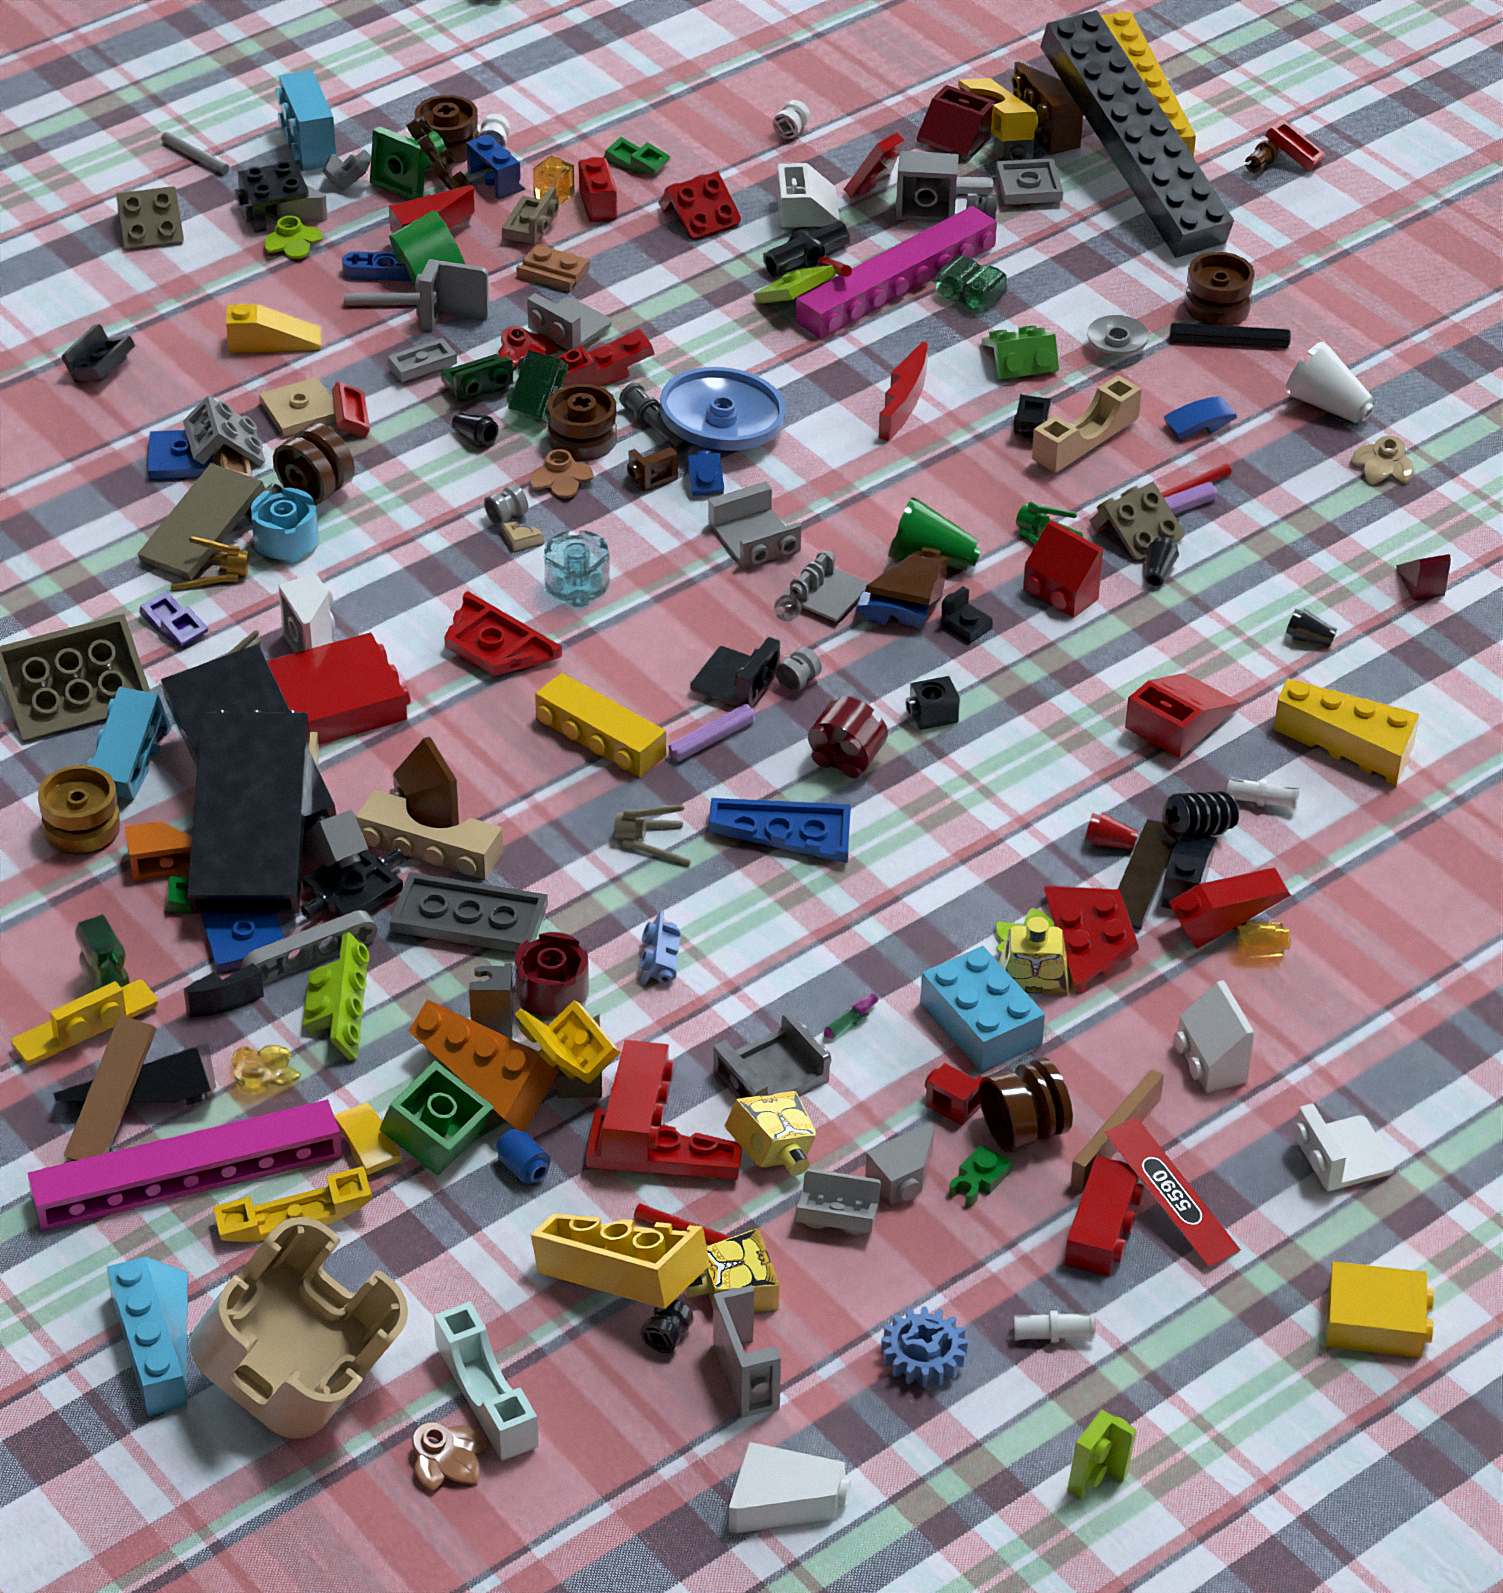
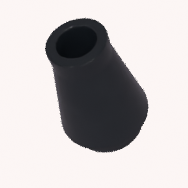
M457 413L452 419L453 430L460 432L478 446L491 445L498 436V425L490 416Z
M1158 537L1148 545L1145 580L1150 585H1162L1165 577L1179 557L1178 546L1172 539Z
M1295 608L1285 633L1292 635L1294 640L1330 647L1337 628L1330 626L1305 608L1303 611Z

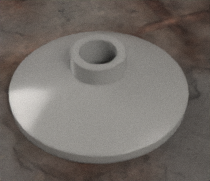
M1108 315L1100 317L1090 324L1087 337L1089 342L1102 352L1126 355L1143 349L1148 342L1149 333L1145 325L1134 318L1123 315Z

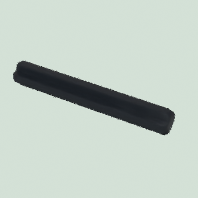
M1172 323L1169 337L1172 341L1289 347L1291 331L1278 328Z

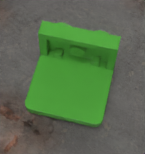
M1036 325L1018 327V333L1007 332V330H994L989 332V337L981 338L982 345L994 348L997 379L1059 371L1056 334L1046 332L1044 327L1037 328Z

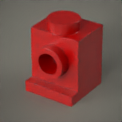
M944 1063L939 1069H933L926 1078V1106L963 1126L981 1107L979 1083L983 1077L979 1075L976 1079H973L965 1072Z

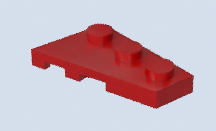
M898 132L878 142L843 189L850 198L860 192L862 195L869 193L877 185L876 183L891 175L905 141Z

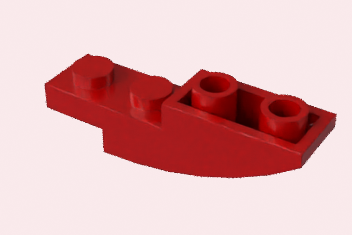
M639 328L588 353L583 345L571 349L527 370V374L540 393L553 394L564 386L578 383L593 384L601 387L629 377L630 374L627 367L655 355L652 344Z

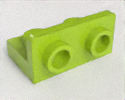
M1101 1409L1076 1442L1067 1491L1082 1498L1090 1486L1096 1488L1100 1484L1105 1473L1123 1482L1128 1475L1136 1429L1130 1426L1124 1419L1114 1417Z

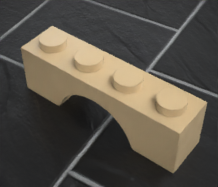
M1117 375L1097 388L1090 406L1075 422L1069 424L1055 415L1034 429L1032 459L1054 473L1069 465L1139 419L1142 388Z
M375 789L356 815V820L367 845L387 851H392L397 847L404 856L483 880L487 879L503 854L502 827L472 818L449 828L426 827L415 822L409 816L405 798Z

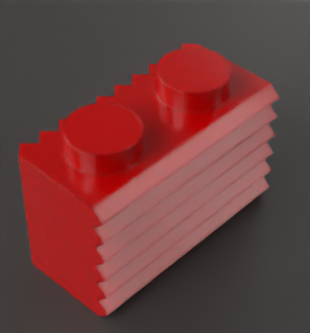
M590 157L580 160L578 162L579 191L589 221L615 220L618 217V192L607 159L604 157Z

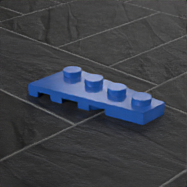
M711 798L709 832L848 863L851 804Z

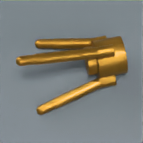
M190 536L189 541L191 543L223 551L221 555L212 554L208 561L220 562V571L226 572V574L175 583L170 588L172 590H179L226 581L238 582V576H247L249 551L240 550L239 546L225 545Z

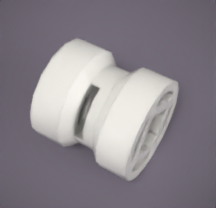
M798 100L789 101L773 119L775 132L785 139L796 137L801 128L805 127L810 120L811 114L808 107Z
M499 114L487 115L482 121L478 138L482 135H491L495 138L496 142L505 148L510 131L508 120Z

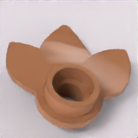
M556 449L547 454L543 466L532 472L531 486L533 489L550 488L556 497L568 499L577 494L579 482L593 480L594 474L589 465L575 462L568 451Z
M436 1422L424 1423L416 1429L412 1438V1446L418 1456L414 1468L415 1473L421 1483L431 1491L437 1489L445 1477L459 1483L475 1485L479 1479V1463L476 1455L488 1448V1442L479 1432L470 1427L455 1426L446 1428L444 1425ZM427 1437L436 1438L440 1443L433 1444L428 1441Z

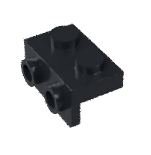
M95 324L64 352L61 358L74 382L93 380L96 383L106 379L110 375L109 371L115 365L124 362L127 359V354L136 345L131 336L108 338L101 324Z

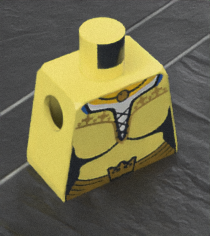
M1038 916L1030 918L1027 921V926L1011 927L999 964L1026 993L1068 995V963L1062 929L1059 927H1049L1048 921Z
M796 1091L736 1099L724 1127L757 1165L761 1167L785 1165L793 1176L805 1172L810 1165V1161L806 1156L816 1138V1132Z
M759 1228L707 1246L710 1266L684 1290L687 1298L708 1294L713 1307V1294L724 1292L731 1288L752 1285L754 1289V1312L779 1310V1282Z

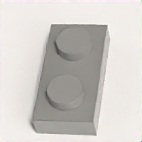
M443 338L387 356L388 366L401 382L457 364V354Z

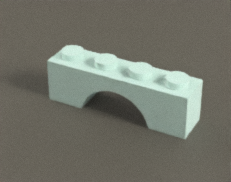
M471 1301L435 1314L436 1347L500 1460L503 1461L539 1447L537 1415L522 1389L519 1387L513 1390L506 1382L494 1357L487 1329Z

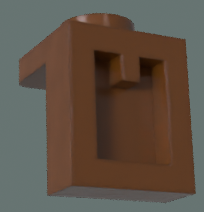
M672 447L643 457L636 449L628 451L629 463L627 464V473L630 479L634 482L636 481L645 491L678 479V453Z

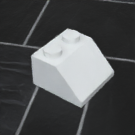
M316 573L278 584L283 636L293 652L296 653L333 643L332 629L335 628V620L330 611L329 604L333 603V595L329 585H323Z
M1218 981L1179 1016L1178 1032L1174 1033L1175 1046L1180 1054L1185 1055L1193 1079L1199 1080L1205 1093L1247 1083L1254 1031L1225 981Z

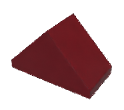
M1450 554L1417 559L1396 565L1397 572L1414 601L1445 596L1451 564Z

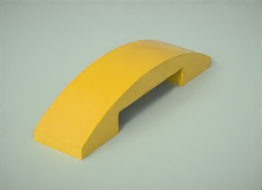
M364 1166L327 1175L328 1186L253 1206L251 1196L213 1206L221 1240L259 1242L264 1241L277 1225L290 1218H311L327 1226L352 1214L373 1199Z

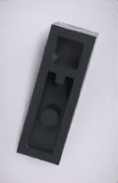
M1202 835L1179 838L1171 854L1165 874L1161 907L1172 909L1169 901L1206 882L1217 844V837Z

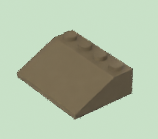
M125 614L0 646V689L22 742L107 720L108 704L111 699H115L119 687L151 692Z

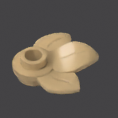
M1383 436L1375 444L1363 445L1353 453L1351 458L1352 464L1364 466V474L1369 485H1374L1390 475L1398 482L1406 485L1412 477L1413 462L1405 455L1404 442L1395 436Z

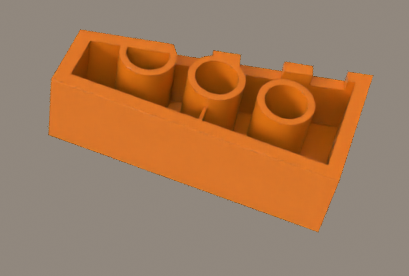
M428 999L408 1031L468 1087L494 1106L493 1109L519 1131L525 1132L560 1071L557 1066L554 1068L550 1066L539 1055L538 1051Z

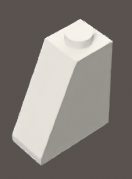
M749 1442L729 1505L728 1532L739 1534L835 1520L839 1504L846 1505L850 1494L851 1480L845 1479V1462Z

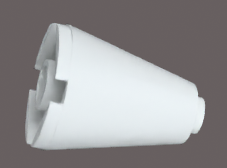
M1324 342L1317 343L1308 351L1312 356L1306 362L1300 360L1295 366L1286 383V388L1288 389L1286 392L1294 398L1351 422L1365 421L1374 410L1372 405L1374 398L1330 346Z

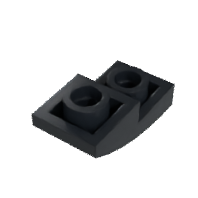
M254 963L232 973L223 980L215 972H212L183 988L186 1012L190 1018L228 1012L264 997L262 972Z

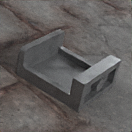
M788 1011L782 1014L781 1028L736 1051L726 1040L715 1045L713 1072L738 1099L796 1091L798 1096L829 1081L832 1060L826 1046L819 1044L810 1035L807 1026L802 1021H797Z

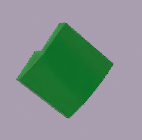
M436 211L427 213L388 236L398 264H406L414 289L417 275L423 273L429 259L465 264L451 232Z

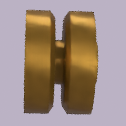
M70 765L58 769L45 777L39 786L38 803L42 814L43 834L48 843L56 849L69 853H89L103 848L113 841L120 830V814L117 805L116 785L110 774L101 768L90 765Z

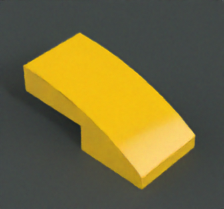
M368 1102L334 1115L340 1133L350 1144L353 1158L360 1167L364 1166L367 1175L402 1162L401 1154L394 1141L379 1130L382 1121Z

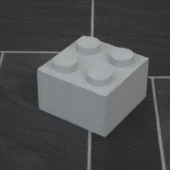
M900 151L897 175L896 220L942 222L955 215L959 154Z

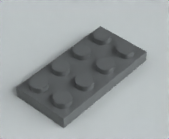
M409 872L389 921L390 932L516 952L518 947L527 939L528 943L536 939L548 906V894Z

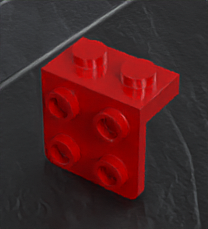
M719 171L706 175L701 174L691 180L669 185L665 188L664 194L658 202L663 213L673 209L676 210L689 238L692 240L737 226L741 221V216Z

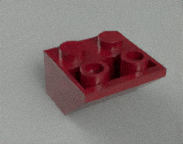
M945 85L932 98L917 135V141L927 144L932 148H938L953 154H959V157L968 158L992 134V109L996 101Z

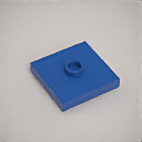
M186 430L150 431L148 455L149 480L199 478L209 464L213 463V456L204 464L193 459Z
M276 913L202 914L203 927L217 973L240 969L242 961L248 953L284 939Z

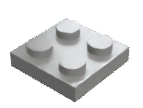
M1054 158L996 161V174L1005 205H1022L1024 203L1048 204L1063 201V189Z

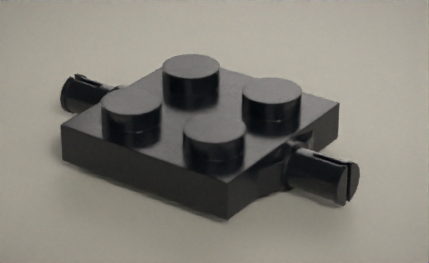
M395 847L382 857L364 851L359 855L361 861L341 869L339 863L330 867L322 865L302 877V886L314 899L300 906L301 913L306 919H310L323 909L331 911L338 918L359 910L366 911L367 913L401 893L403 880L391 872L390 868L404 860L402 851Z

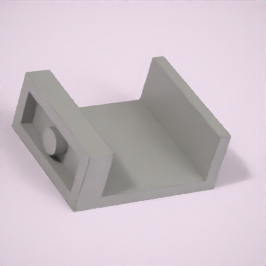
M766 481L708 499V524L742 569L801 551V525L797 522L785 526L772 510V488Z
M752 1285L731 1288L724 1292L713 1294V1346L741 1418L780 1409L781 1357L777 1347L773 1346L745 1353L742 1344L753 1342L754 1289Z

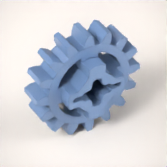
M922 1306L921 1314H915L910 1308L906 1309V1318L904 1319L895 1314L892 1319V1325H885L884 1336L881 1338V1353L884 1354V1365H893L892 1375L894 1377L902 1373L906 1374L907 1384L913 1382L915 1378L920 1379L922 1387L927 1386L928 1379H934L938 1385L943 1384L944 1374L955 1378L957 1367L964 1368L965 1357L968 1351L965 1328L956 1327V1317L952 1316L946 1320L943 1319V1310L938 1309L934 1315L928 1314L926 1306Z

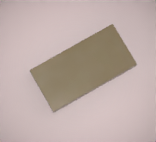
M210 463L137 553L139 560L192 580L215 552V549L191 543L189 537L194 536L222 543L251 507L253 501L265 489L263 482Z

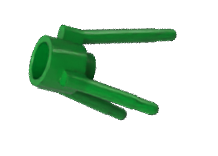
M1031 501L1020 508L1016 517V525L1021 528L1019 535L1028 538L1036 545L1039 538L1034 534H1042L1047 523L1051 521L1047 514L1076 518L1077 513L1041 506ZM1060 524V525L1064 526L1065 528L1071 530L1072 532H1074V533L1080 535L1081 537H1083V533H1082V532L1077 531V530H1075V529H1073V528H1071V527H1068V526H1066V525Z

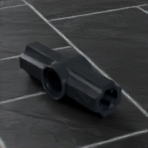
M840 220L810 233L800 229L790 236L787 243L763 253V262L766 265L767 271L772 276L781 274L801 264L815 267L818 265L817 261L820 257H825L827 253L849 244L850 234L846 225Z

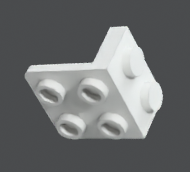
M1313 1103L1299 1107L1297 1123L1293 1127L1294 1137L1327 1192L1393 1173L1394 1162L1367 1118L1358 1115L1325 1124Z

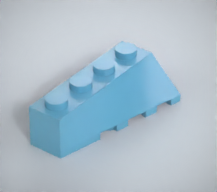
M141 1257L107 1266L111 1298L147 1416L187 1406L188 1272L148 1257Z

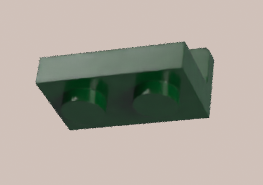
M498 354L490 355L442 370L441 381L454 398L460 401L513 384V361L509 356L500 358Z

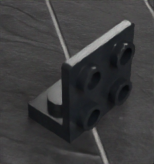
M768 636L760 648L754 649L751 656L719 646L691 681L690 690L736 707L748 704L752 708L776 677L775 667L780 663V640Z

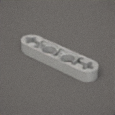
M355 911L255 949L244 957L241 968L243 969L254 963L261 970L263 984L339 956L342 934L350 932L358 942L366 945L374 939L378 928L366 911ZM333 936L329 943L319 946L324 939ZM300 949L296 956L286 959L291 952Z

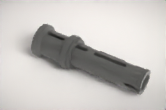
M631 383L622 390L619 397L621 405L624 408H630L639 422L650 425L678 454H683L690 449L692 443L680 438L665 425L660 415V403L654 397H649L640 383Z

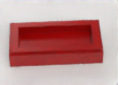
M1280 119L1264 135L1307 171H1310L1319 164L1326 155L1284 119Z
M336 382L332 388L337 428L365 438L370 431L364 391L341 382Z

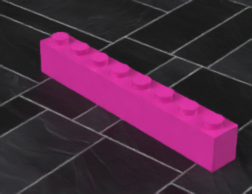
M970 206L852 268V274L849 277L838 275L797 297L796 323L819 339L994 247L996 244L997 221L974 206Z
M328 1099L308 1103L278 1112H271L241 1121H234L204 1130H197L167 1139H160L130 1148L27 1172L31 1198L40 1230L45 1231L342 1157L340 1131Z

